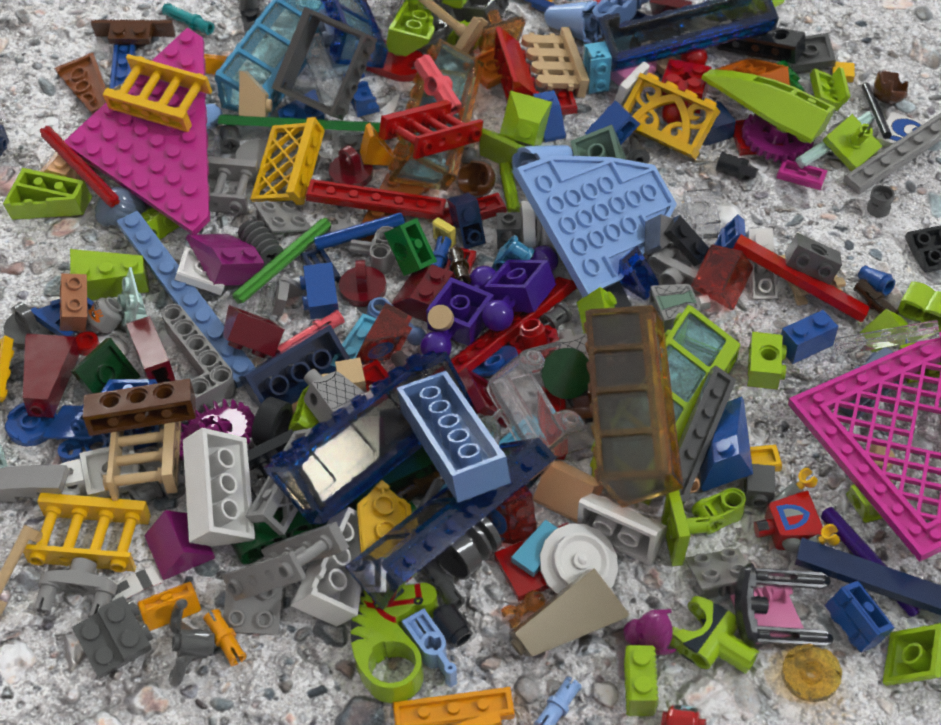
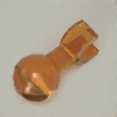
M529 591L524 596L523 602L519 605L504 606L501 609L502 615L506 617L508 614H515L508 621L510 627L514 628L520 623L521 616L528 612L535 613L545 604V597L539 591Z

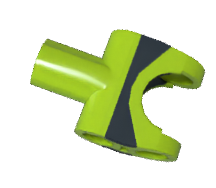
M700 596L692 597L687 606L689 611L697 617L696 619L701 623L702 628L696 631H688L683 628L681 630L677 627H672L673 635L670 646L676 649L685 659L702 669H709L717 657L746 674L753 666L759 651L734 636L738 629L736 615Z

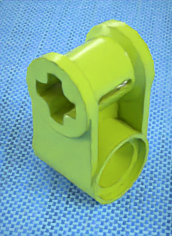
M728 488L711 497L699 500L692 506L691 512L697 517L708 516V521H710V533L708 534H712L742 519L746 497L740 489Z

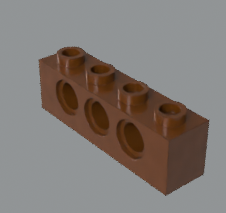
M190 378L84 395L83 420L89 436L196 419V399Z

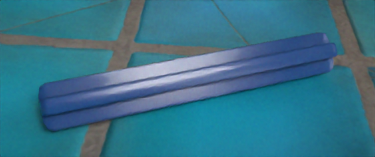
M396 213L315 237L314 244L317 250H322L350 242L351 240L374 235L380 227L390 226L395 228L404 224V217L402 213Z

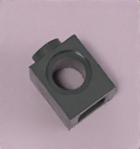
M520 212L497 213V249L505 245L514 235L521 242Z
M752 464L753 474L744 477L745 505L764 508L774 499L775 466Z

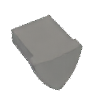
M281 276L275 292L272 314L282 316L287 299L303 295L304 290L301 289V284L289 277Z

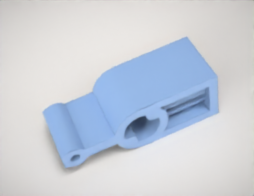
M422 609L403 620V631L419 649L423 664L429 668H439L445 677V683L449 687L456 685V665L447 659L445 637L426 610Z

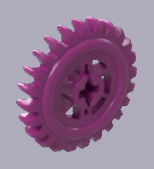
M755 113L754 116L750 114L748 119H745L741 130L743 133L742 138L745 140V144L750 146V150L752 152L757 151L756 155H763L766 160L771 158L773 162L778 160L781 162H786V160L795 161L796 158L813 148L815 140L812 143L801 142L795 135L779 131L776 128L777 126L767 122Z
M223 399L221 408L213 400L212 410H209L203 404V414L196 410V419L187 420L189 425L181 423L180 460L184 461L183 439L201 428L247 438L248 445L251 442L250 438H252V426L255 418L250 408L244 406L242 402H239L237 405L234 399L231 400L230 407L227 401Z

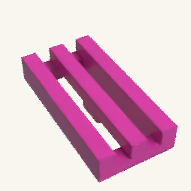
M786 160V162L782 161L777 173V179L821 190L828 170L809 165L800 168L796 162Z

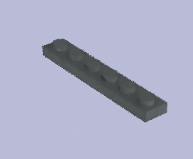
M716 365L708 373L658 489V492L666 497L668 489L679 488L683 504L686 503L736 382L735 378Z

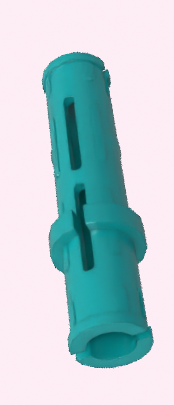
M168 2L162 7L163 15L188 25L192 30H199L206 35L214 32V23L204 20L198 14H191Z

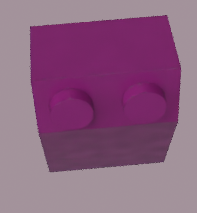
M193 234L186 236V240L198 261H200L204 271L207 272V276L213 282V285H243L263 268L264 261L256 248L230 234Z

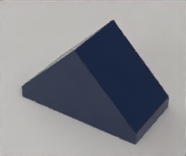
M720 101L716 102V107L719 109L720 114L717 116L702 145L704 146L734 137L736 120Z

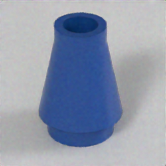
M867 265L863 266L858 272V278L861 280L865 279L877 292H882L885 296L890 294L895 287L896 281L889 273L870 268Z

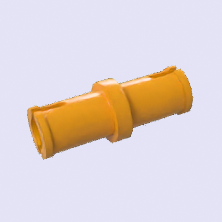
M219 609L211 610L216 621L212 619L209 612L204 616L203 620L215 635V645L221 647L229 664L236 666L238 662L234 653H236L240 662H243L247 655L235 638V630L229 628Z

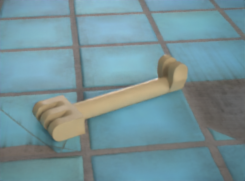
M28 525L23 526L0 571V596L28 541L39 542L43 536L42 532ZM0 599V617H1V615H2V613H3V611H4V609H5V607H6V605H7V602H5V601H3V600H1V599Z

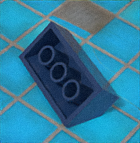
M326 325L238 378L258 407L269 397L289 402L292 405L299 400L302 391L309 386L304 381V376L310 370L316 369L320 375L330 374L336 371V367L330 365L335 355L338 356L335 362L349 360L350 358L332 326Z

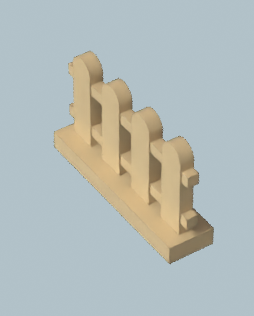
M561 27L559 35L554 33L535 35L534 32L523 35L521 44L525 47H532L528 48L526 52V58L534 61L530 70L534 74H541L536 78V86L546 88L548 91H552L553 88H563L568 91H573L574 89L576 97L585 98L590 80L570 28Z

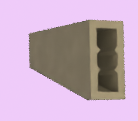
M593 568L586 570L509 633L513 639L510 643L519 655L522 656L524 654L526 657H533L625 619L630 614L596 569Z

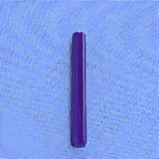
M828 507L822 512L821 519L826 524L836 526L838 532L835 534L838 535L840 540L855 556L886 566L833 507ZM895 600L910 617H915L922 611L920 608Z

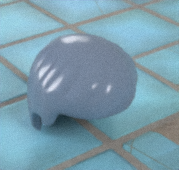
M120 186L111 189L119 196V204L109 207L99 197L95 207V218L104 227L110 225L118 227L116 220L135 211L142 214L146 211V204L128 189Z

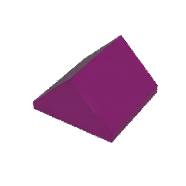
M165 510L144 535L163 580L215 559L210 546L189 543L187 513Z

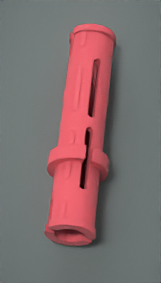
M335 310L321 320L316 319L313 321V325L279 345L276 353L281 352L325 324L331 325L334 329L345 323L342 314Z

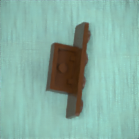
M91 20L95 36L108 37L109 44H150L151 37H175L176 35L172 20Z

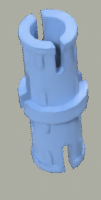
M565 677L564 682L555 695H551L547 699V706L534 722V725H556L561 716H566L569 712L570 703L582 688L580 683L574 679L571 684L572 677Z

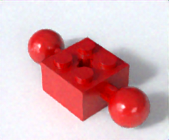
M698 44L686 46L681 53L680 60L669 59L661 82H672L678 86V90L683 92L686 89L698 95L697 98L704 101L709 85L701 77L711 69V66H705L708 58L706 50ZM662 91V96L669 95ZM684 101L688 109V107H690L692 104H689ZM676 103L661 106V116L666 124L682 122ZM701 109L696 110L694 113L700 114Z

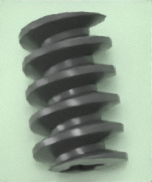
M250 220L242 223L239 227L238 237L256 248L264 261L263 267L283 251V248L263 221Z

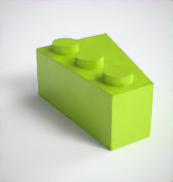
M22 168L3 205L12 220L78 216L84 214L92 196L83 180Z
M70 249V274H87V297L93 301L107 297L113 298L122 294L123 277H127L129 267H132L138 292H149L148 272L143 256Z

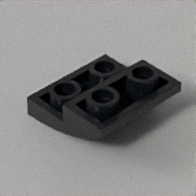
M941 225L907 232L905 235L906 241L923 271L940 270Z

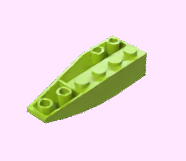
M710 69L701 77L709 86L715 87L767 122L777 126L776 128L779 131L789 132L795 135L799 141L805 143H812L826 130L836 108L798 88L755 74Z

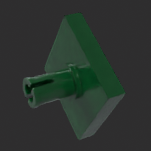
M106 338L71 370V373L88 394L100 393L109 379H139L141 377L111 338Z

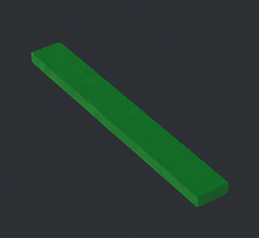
M226 114L218 116V124L267 127L306 123L307 120L305 118L252 117ZM317 119L326 130L365 131L368 123L377 132H379L380 122Z

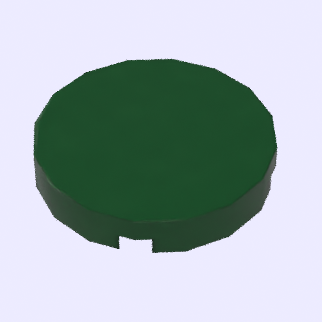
M560 348L552 351L545 357L541 366L540 374L543 386L551 395L560 399H573L581 396L588 389L592 381V366L589 359L581 351L574 348Z

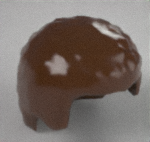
M879 71L874 82V95L884 103H899L907 98L909 83L908 81L901 83L899 73Z
M471 161L470 164L462 166L457 177L460 192L462 194L470 193L474 197H483L489 194L496 181L495 171L491 165L482 161Z

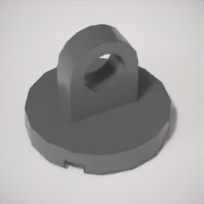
M18 302L11 308L13 314L6 320L3 327L4 335L14 339L13 347L17 349H24L26 334L53 335L52 331L36 321L31 311V308L34 307H28L23 302Z

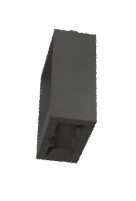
M468 0L462 9H452L458 21L463 22L466 20V22H470L473 17H482L489 22L486 27L490 28L509 6V0ZM472 5H483V6H485V7H484V8H479V7H471V6H472Z

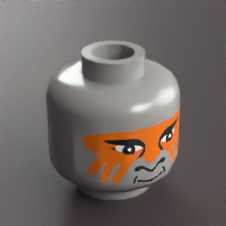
M99 298L87 311L88 327L95 333H111L123 319L122 306L113 298Z

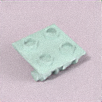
M129 267L127 277H123L122 294H119L117 297V302L123 308L121 323L122 326L126 327L127 336L130 335L126 323L147 317L142 295L136 287L132 267Z

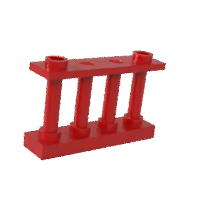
M443 100L381 116L378 137L388 140L400 136L414 145L413 158L419 159L479 142L482 135L483 120L479 119L464 123L450 114L452 103ZM414 132H417V133H419L420 135H419V136H416V135L413 134V133H414Z

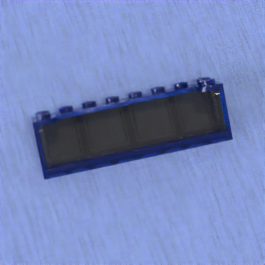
M430 351L424 355L419 353L411 355L406 359L407 363L405 365L390 370L387 373L388 377L386 379L374 382L369 386L370 390L368 392L353 397L350 400L351 404L349 406L334 411L331 414L332 418L330 420L320 422L312 427V433L308 436H302L294 440L289 450L281 451L271 457L272 462L265 466L264 470L309 524H324L422 447V444L402 414L397 387L447 371L471 407L474 406L446 351L439 353Z

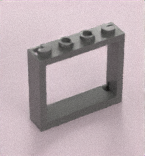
M304 7L272 89L332 117L343 120L349 111L353 95L357 92L358 83L366 70L369 57L375 49L377 38ZM320 21L360 38L332 108L292 90Z

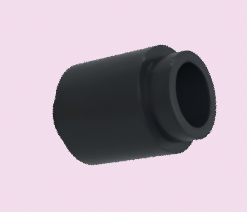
M442 604L433 612L434 617L432 620L448 644L460 647L472 637L471 625L454 604Z

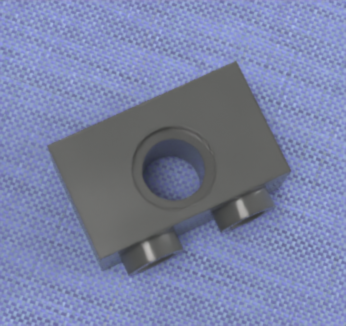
M796 233L785 251L787 266L829 285L842 266L841 253L799 233Z

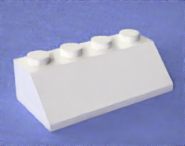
M206 428L197 430L183 439L189 543L220 546L255 540L254 523L245 517L252 506L247 438Z

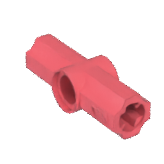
M426 54L418 58L414 65L424 81L425 93L429 96H434L437 102L443 100L451 102L450 114L452 116L459 113L463 107L452 90L451 78L442 75L430 55Z

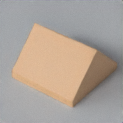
M561 460L554 461L546 465L533 501L577 523L580 499L591 493L599 496L605 488L606 482Z

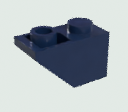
M470 193L448 198L451 221L454 227H456V233L462 247L469 249L485 244L486 240L478 200Z

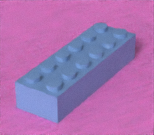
M447 371L397 387L402 414L457 502L471 499L511 483L505 454Z

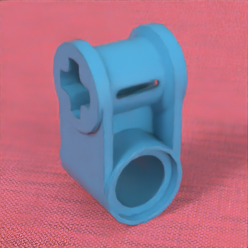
M514 235L499 249L492 268L497 272L506 260H530L534 253V248H528L518 241V237Z

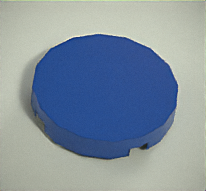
M21 403L9 412L5 429L10 440L17 445L25 447L36 446L48 440L43 439V435L57 414L55 412L53 418L28 416L25 404Z

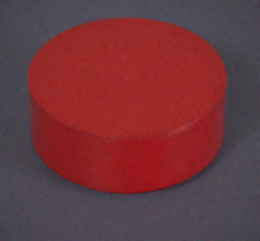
M82 332L76 336L78 351L82 356H87L100 344L98 336L93 332Z

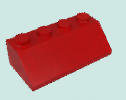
M496 27L493 59L498 61V63L495 62L496 68L498 65L501 66L497 73L498 75L502 74L503 77L500 79L506 102H508L510 91L529 96L539 93V91L535 90V79L531 77L530 64H526L525 50L521 49L519 41L501 27Z

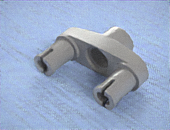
M669 243L660 251L654 252L648 258V267L658 276L659 285L689 284L694 294L703 293L709 287L710 282L719 274L718 267L715 265L712 267L711 263H708L700 272H697L673 259L678 254V249L675 245L671 247L672 243Z
M73 558L69 570H53L41 574L38 583L40 589L35 606H33V611L43 614L45 610V615H50L56 593L66 591L94 595L90 613L88 614L89 618L98 613L97 609L111 602V599L115 598L118 586L113 581L96 575L97 564L92 560Z

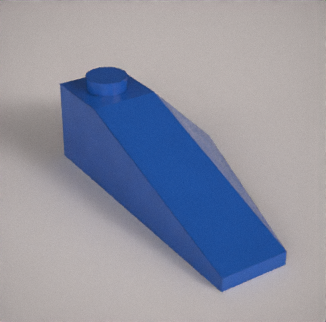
M742 396L727 402L700 467L701 489L703 492L753 474L745 404Z

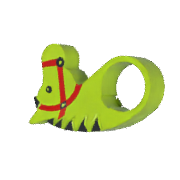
M363 573V591L360 594L358 616L352 617L351 645L357 672L370 694L379 701L393 703L409 700L420 690L424 680V672L420 651L403 631L402 621L422 609H425L429 616L433 618V612L438 608L436 589L431 584L423 582L398 585L393 581L387 580V577L374 581ZM384 657L405 658L415 666L412 673L399 682H382L372 675L376 663L379 664L385 660Z

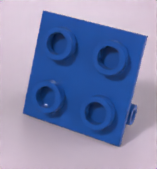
M63 405L43 435V439L92 440L94 435L89 436L83 420V405Z

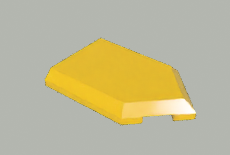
M383 480L357 504L360 556L365 560L413 559L416 557L411 505L389 489L390 486Z

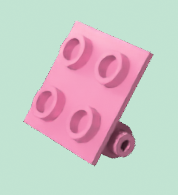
M764 586L754 589V596L767 597L769 602L767 614H754V619H757L758 626L803 628L789 596L793 594L792 587ZM735 594L730 595V598L735 608ZM770 634L771 637L786 638L792 636L786 634Z

